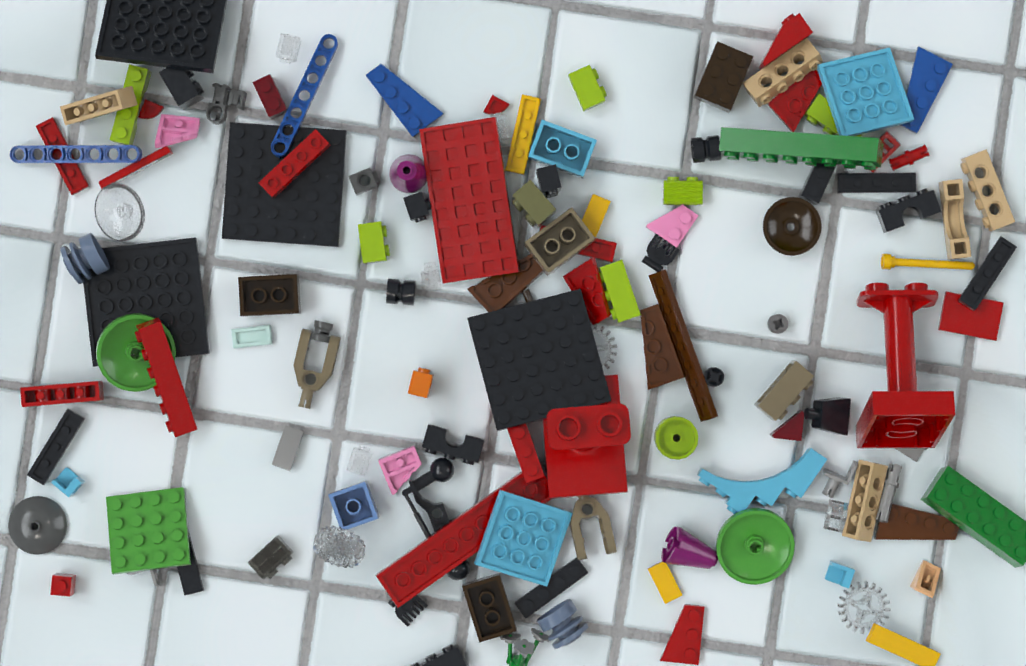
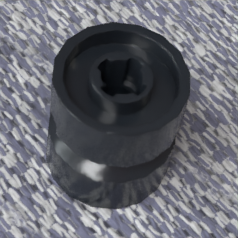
M718 135L707 136L706 140H703L702 137L691 138L693 163L705 162L706 158L709 161L721 160Z
M388 279L386 303L398 304L402 302L403 305L414 306L416 281L404 280L402 283L399 279Z

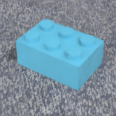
M541 120L528 158L548 166L556 164L557 169L583 178L597 140Z

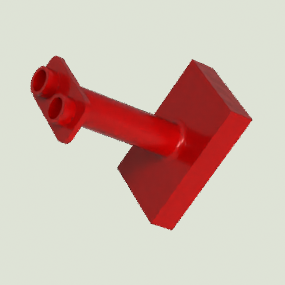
M871 283L865 286V291L859 293L857 298L858 307L875 308L884 314L888 391H872L856 424L857 448H935L955 416L954 391H917L913 313L921 308L934 306L938 300V292L928 290V285L925 283H910L905 285L904 290H889V285L886 283Z
M605 375L611 402L594 406L555 408L548 412L546 419L542 420L549 499L628 492L624 444L628 443L631 438L628 408L620 404L618 375Z

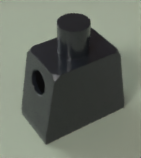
M837 397L814 400L813 408H806L804 417L805 419L812 420V428L848 436L851 399Z

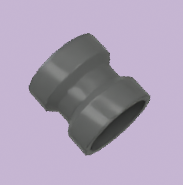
M315 320L313 325L315 330L311 334L310 339L329 343V334L334 324Z

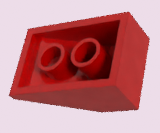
M792 13L781 22L782 27L777 32L758 67L760 70L813 33L800 13L796 16Z

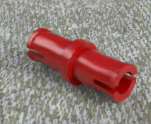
M924 144L914 150L904 151V154L888 161L891 164L892 170L895 171L905 165H913L915 161L930 155Z

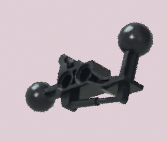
M446 458L435 459L430 466V471L414 481L412 479L409 480L410 486L402 491V495L411 507L414 517L426 539L432 534L429 532L408 494L413 492L416 503L428 513L434 532H437L441 527L454 520L455 518L449 520L443 502L432 503L423 498L419 492L434 481L446 482L453 477V463ZM439 508L443 511V515L440 518H434L432 511ZM467 559L448 572V577L453 580H462L467 577L470 571Z

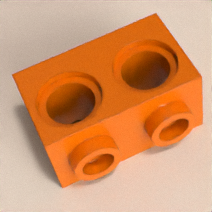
M420 367L418 371L413 370L408 394L428 398L434 376L430 374L431 370Z

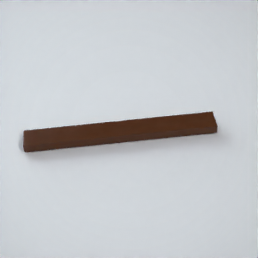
M666 269L651 274L649 279L663 313L699 419L702 422L718 417Z

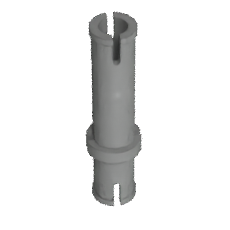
M890 463L879 510L875 519L879 522L888 523L896 488L899 487L898 480L902 466L898 464L893 465Z

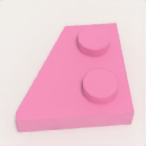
M161 114L155 148L197 138L200 118Z
M681 205L647 224L646 228L677 248L699 215L686 206Z
M415 445L378 459L392 495L396 494L403 483L422 465Z

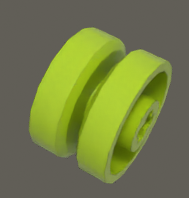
M671 416L658 424L654 433V441L661 454L670 459L680 460L687 458L694 452L698 445V433L691 421L683 417ZM675 434H678V436H680V440H676L675 442L673 440V436Z

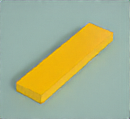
M522 94L505 171L525 174L541 98Z
M873 623L866 638L867 642L920 666H935L941 653L876 623Z

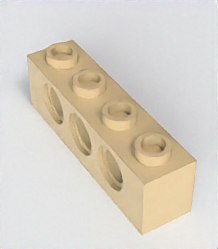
M806 38L744 81L743 85L758 107L768 104L779 93L785 92L793 83L801 81L806 74L816 70L817 65L822 64L823 60L820 53ZM788 72L786 75L780 76L782 73Z
M130 86L60 106L65 125H70L138 104L133 87Z
M987 149L961 159V169L969 178L968 187L976 196V207L979 211H982L984 216L982 218L984 227L988 228L989 231H994L1014 223V217ZM976 168L982 169V171H983V177H982V178H977V177H976V175H975V170H976ZM984 186H987L990 189V195L988 197L984 196L982 193V188ZM991 204L997 206L998 211L995 215L989 211Z
M864 460L858 461L842 536L871 542L888 466Z

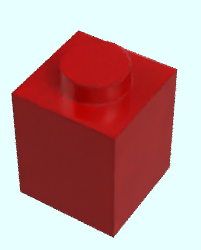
M62 573L52 575L50 595L69 597L74 595L76 575Z

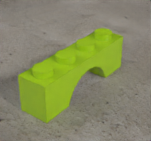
M129 64L123 88L133 87L138 105L117 111L110 140L115 143L133 145L137 131L140 104L147 91L152 73L149 69Z

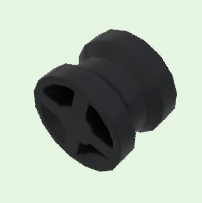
M711 367L705 371L704 378L707 385L717 387L723 383L724 374L721 369Z

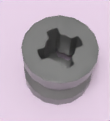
M776 314L768 319L767 325L772 333L779 334L788 328V320L785 316Z

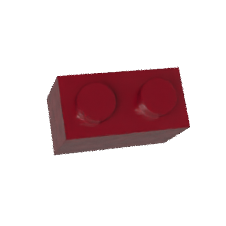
M271 74L252 82L271 120L286 113L288 108Z

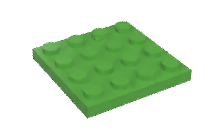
M183 487L106 497L111 571L113 575L191 565L185 489Z

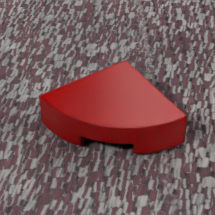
M492 95L483 113L489 115L500 114L510 104Z
M145 99L138 117L141 119H152L158 116L164 107Z

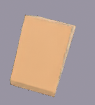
M923 560L910 587L933 598L941 568Z

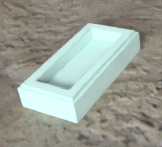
M271 325L231 329L233 348L273 344Z

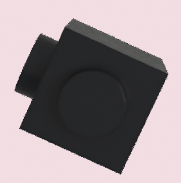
M422 192L403 198L411 221L415 220L418 223L427 220L426 216L430 215L428 210H431V205L428 198L424 199Z

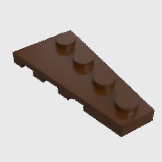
M531 254L518 260L520 272L488 277L467 290L487 312L505 308L544 273Z
M656 304L640 310L648 390L684 378L685 375L660 305Z
M892 504L888 523L878 522L874 539L956 540L959 527L943 516Z

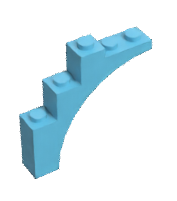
M808 448L801 458L788 469L761 480H728L715 476L702 468L697 475L700 476L699 481L709 487L710 484L717 488L715 492L725 498L728 495L729 497L725 501L729 505L727 509L736 514L747 509L755 496L758 497L756 501L766 507L767 504L773 506L784 488H787L785 492L793 498L796 496L802 498L827 459L812 448Z

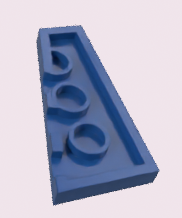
M919 46L916 50L906 95L914 120L900 125L915 134L918 133L953 65Z
M380 64L366 74V77L412 137L420 133L419 129L428 127L444 114L384 65Z

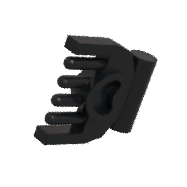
M655 234L647 246L646 252L648 256L645 255L641 262L659 272L664 268L661 265H669L680 250L677 248L670 258L675 246H672L666 255L671 244L668 243L664 249L663 247L666 244V240H664L659 248H656L662 240L659 237L654 246H652L658 237Z
M418 595L397 608L392 599L388 602L391 607L394 608L396 606L395 613L397 617L407 627L410 623L402 615L410 622H413V619L406 613H409L413 618L417 617L412 612L413 610L418 615L420 614V611L414 607V604L421 611L424 610L416 600L425 608L428 606Z

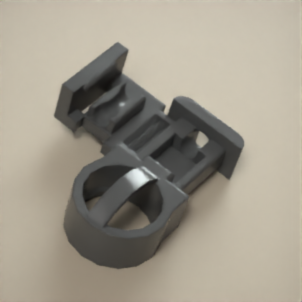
M212 84L215 91L212 103L208 104L206 116L210 122L219 125L226 120L227 109L231 105H237V108L244 110L247 93L231 89L225 84ZM217 108L216 119L213 121L210 118V114L213 109Z

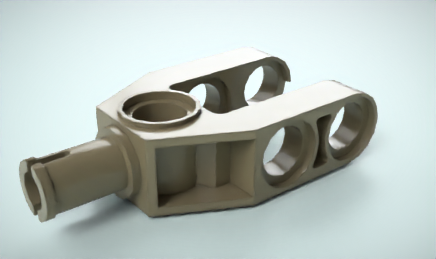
M302 329L293 366L298 386L302 389L298 406L304 408L305 404V408L310 409L313 393L319 391L333 375L341 337L330 336L322 372L317 373L304 369L305 356L309 350L308 345L312 330ZM308 374H314L316 377V381L312 385L306 382Z
M590 496L578 497L579 499L575 502L570 521L578 561L588 559L584 546L585 540L581 533L580 520H587L593 517H597L599 520L606 554L616 553V544L607 511L596 498ZM584 505H589L592 508L590 515L583 513L582 507Z

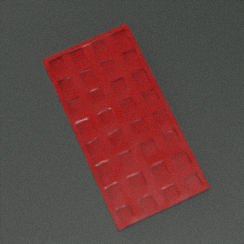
M497 117L419 129L442 283L520 272Z

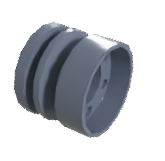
M92 233L79 238L81 248H78L74 242L69 243L70 249L67 246L60 248L63 262L70 275L73 276L78 284L85 282L84 276L87 280L92 278L90 269L97 275L110 269L106 255Z
M571 599L561 602L537 619V623L543 632L553 630L548 637L549 641L558 638L552 644L554 649L572 643L588 628L586 622L577 625L583 620L582 616L572 618L577 608Z

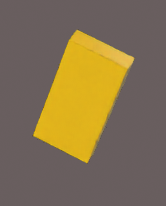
M595 194L592 195L582 219L594 237L597 236L611 202Z
M661 561L648 568L665 604L682 596L666 563Z

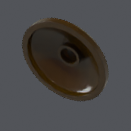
M787 197L778 200L767 210L763 219V234L767 243L775 251L784 255L795 256L809 251L817 243L821 234L822 224L818 211L811 203L802 198ZM789 223L794 226L792 231L787 229Z

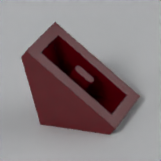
M799 410L770 433V436L778 439L802 441L804 412Z

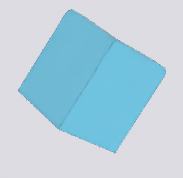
M66 467L51 483L67 497H71L85 481L70 468Z
M830 561L825 579L849 589L855 570Z

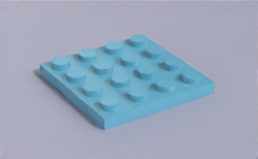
M890 47L817 65V71L839 135L856 136L909 123L914 120Z
M499 490L474 564L547 587L573 513Z

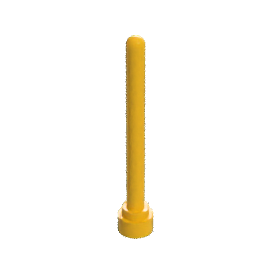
M882 254L881 269L888 270L895 266L973 270L975 268L973 262L895 258L891 254Z

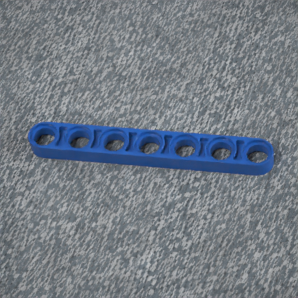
M324 35L313 54L271 143V151L276 157L286 156L292 146L338 48V41L334 35ZM327 39H332L335 42L334 46L330 49L324 47V41ZM324 56L327 61L325 65L318 66L315 63L316 58ZM312 73L318 76V80L315 83H310L307 80V77ZM302 91H308L310 98L303 101L299 98V94ZM294 108H299L302 111L299 118L291 116V111ZM289 125L293 127L294 131L291 135L287 136L283 134V128ZM283 143L285 145L284 152H275V145Z
M135 145L14 146L10 150V158L15 163H136L142 158V150ZM113 148L118 151V157L115 160L109 157V151ZM132 148L137 151V157L133 160L128 157V151ZM18 149H22L24 152V157L21 160L15 157V152ZM36 149H40L43 152V157L40 160L34 157ZM55 149H59L62 153L59 160L54 159L52 155ZM74 149H78L81 154L77 160L71 156V152ZM92 149L99 151V157L96 160H93L90 156Z

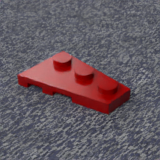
M595 256L563 276L571 291L581 289L588 317L593 326L611 315Z

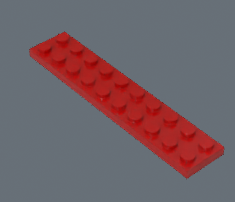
M520 472L377 573L375 576L397 608L478 552L499 490L541 503H547L551 500L548 497L547 478L527 485L523 473Z

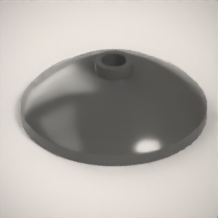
M33 496L22 500L15 506L9 517L8 528L11 539L18 548L24 552L39 555L48 553L61 544L67 532V519L61 506L54 500L43 496ZM33 523H37V530L32 528Z

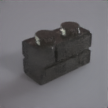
M277 535L248 564L263 580L266 577L271 579L278 572L276 568L281 563L285 566L293 559L290 556L293 550Z

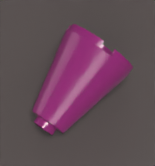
M411 154L402 155L390 167L389 176L391 183L401 192L415 193L422 189L427 182L424 161L418 156ZM410 168L409 174L403 173L405 169Z
M674 526L665 540V542H668L667 548L662 549L661 555L662 562L666 564L704 569L714 567L718 561L714 549L678 526Z

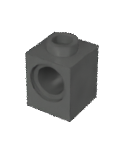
M371 168L348 176L356 195L377 188V182L380 181L376 170L372 172ZM369 176L371 179L370 184L362 186L360 184L361 177Z

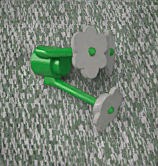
M531 628L533 637L536 639L534 644L528 642L527 639L521 640L520 634L509 633L500 636L501 640H505V643H508L506 663L509 666H527L539 642H549V636L534 628ZM514 643V650L518 651L519 655L512 657V644Z

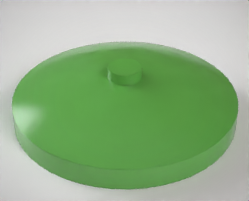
M140 313L121 316L108 324L98 339L96 346L98 366L104 377L111 384L122 390L133 392L145 391L156 385L154 378L150 379L147 368L150 367L148 360L144 361L141 350L144 349L142 342H137L134 333L138 331L136 325L155 319L152 316ZM162 323L175 361L176 348L174 339L167 327Z
M762 508L745 509L732 515L722 525L716 540V553L720 565L730 577L745 584L757 585L776 579L788 568L794 555V537L786 521L778 514Z

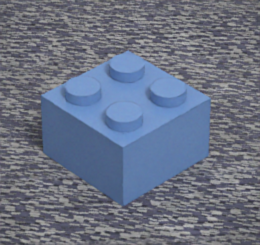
M367 480L328 494L341 532L379 518Z

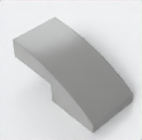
M285 425L272 465L288 471L291 470L304 431Z

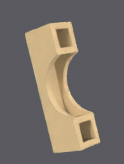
M962 179L939 182L947 260L971 257L970 241L963 216Z

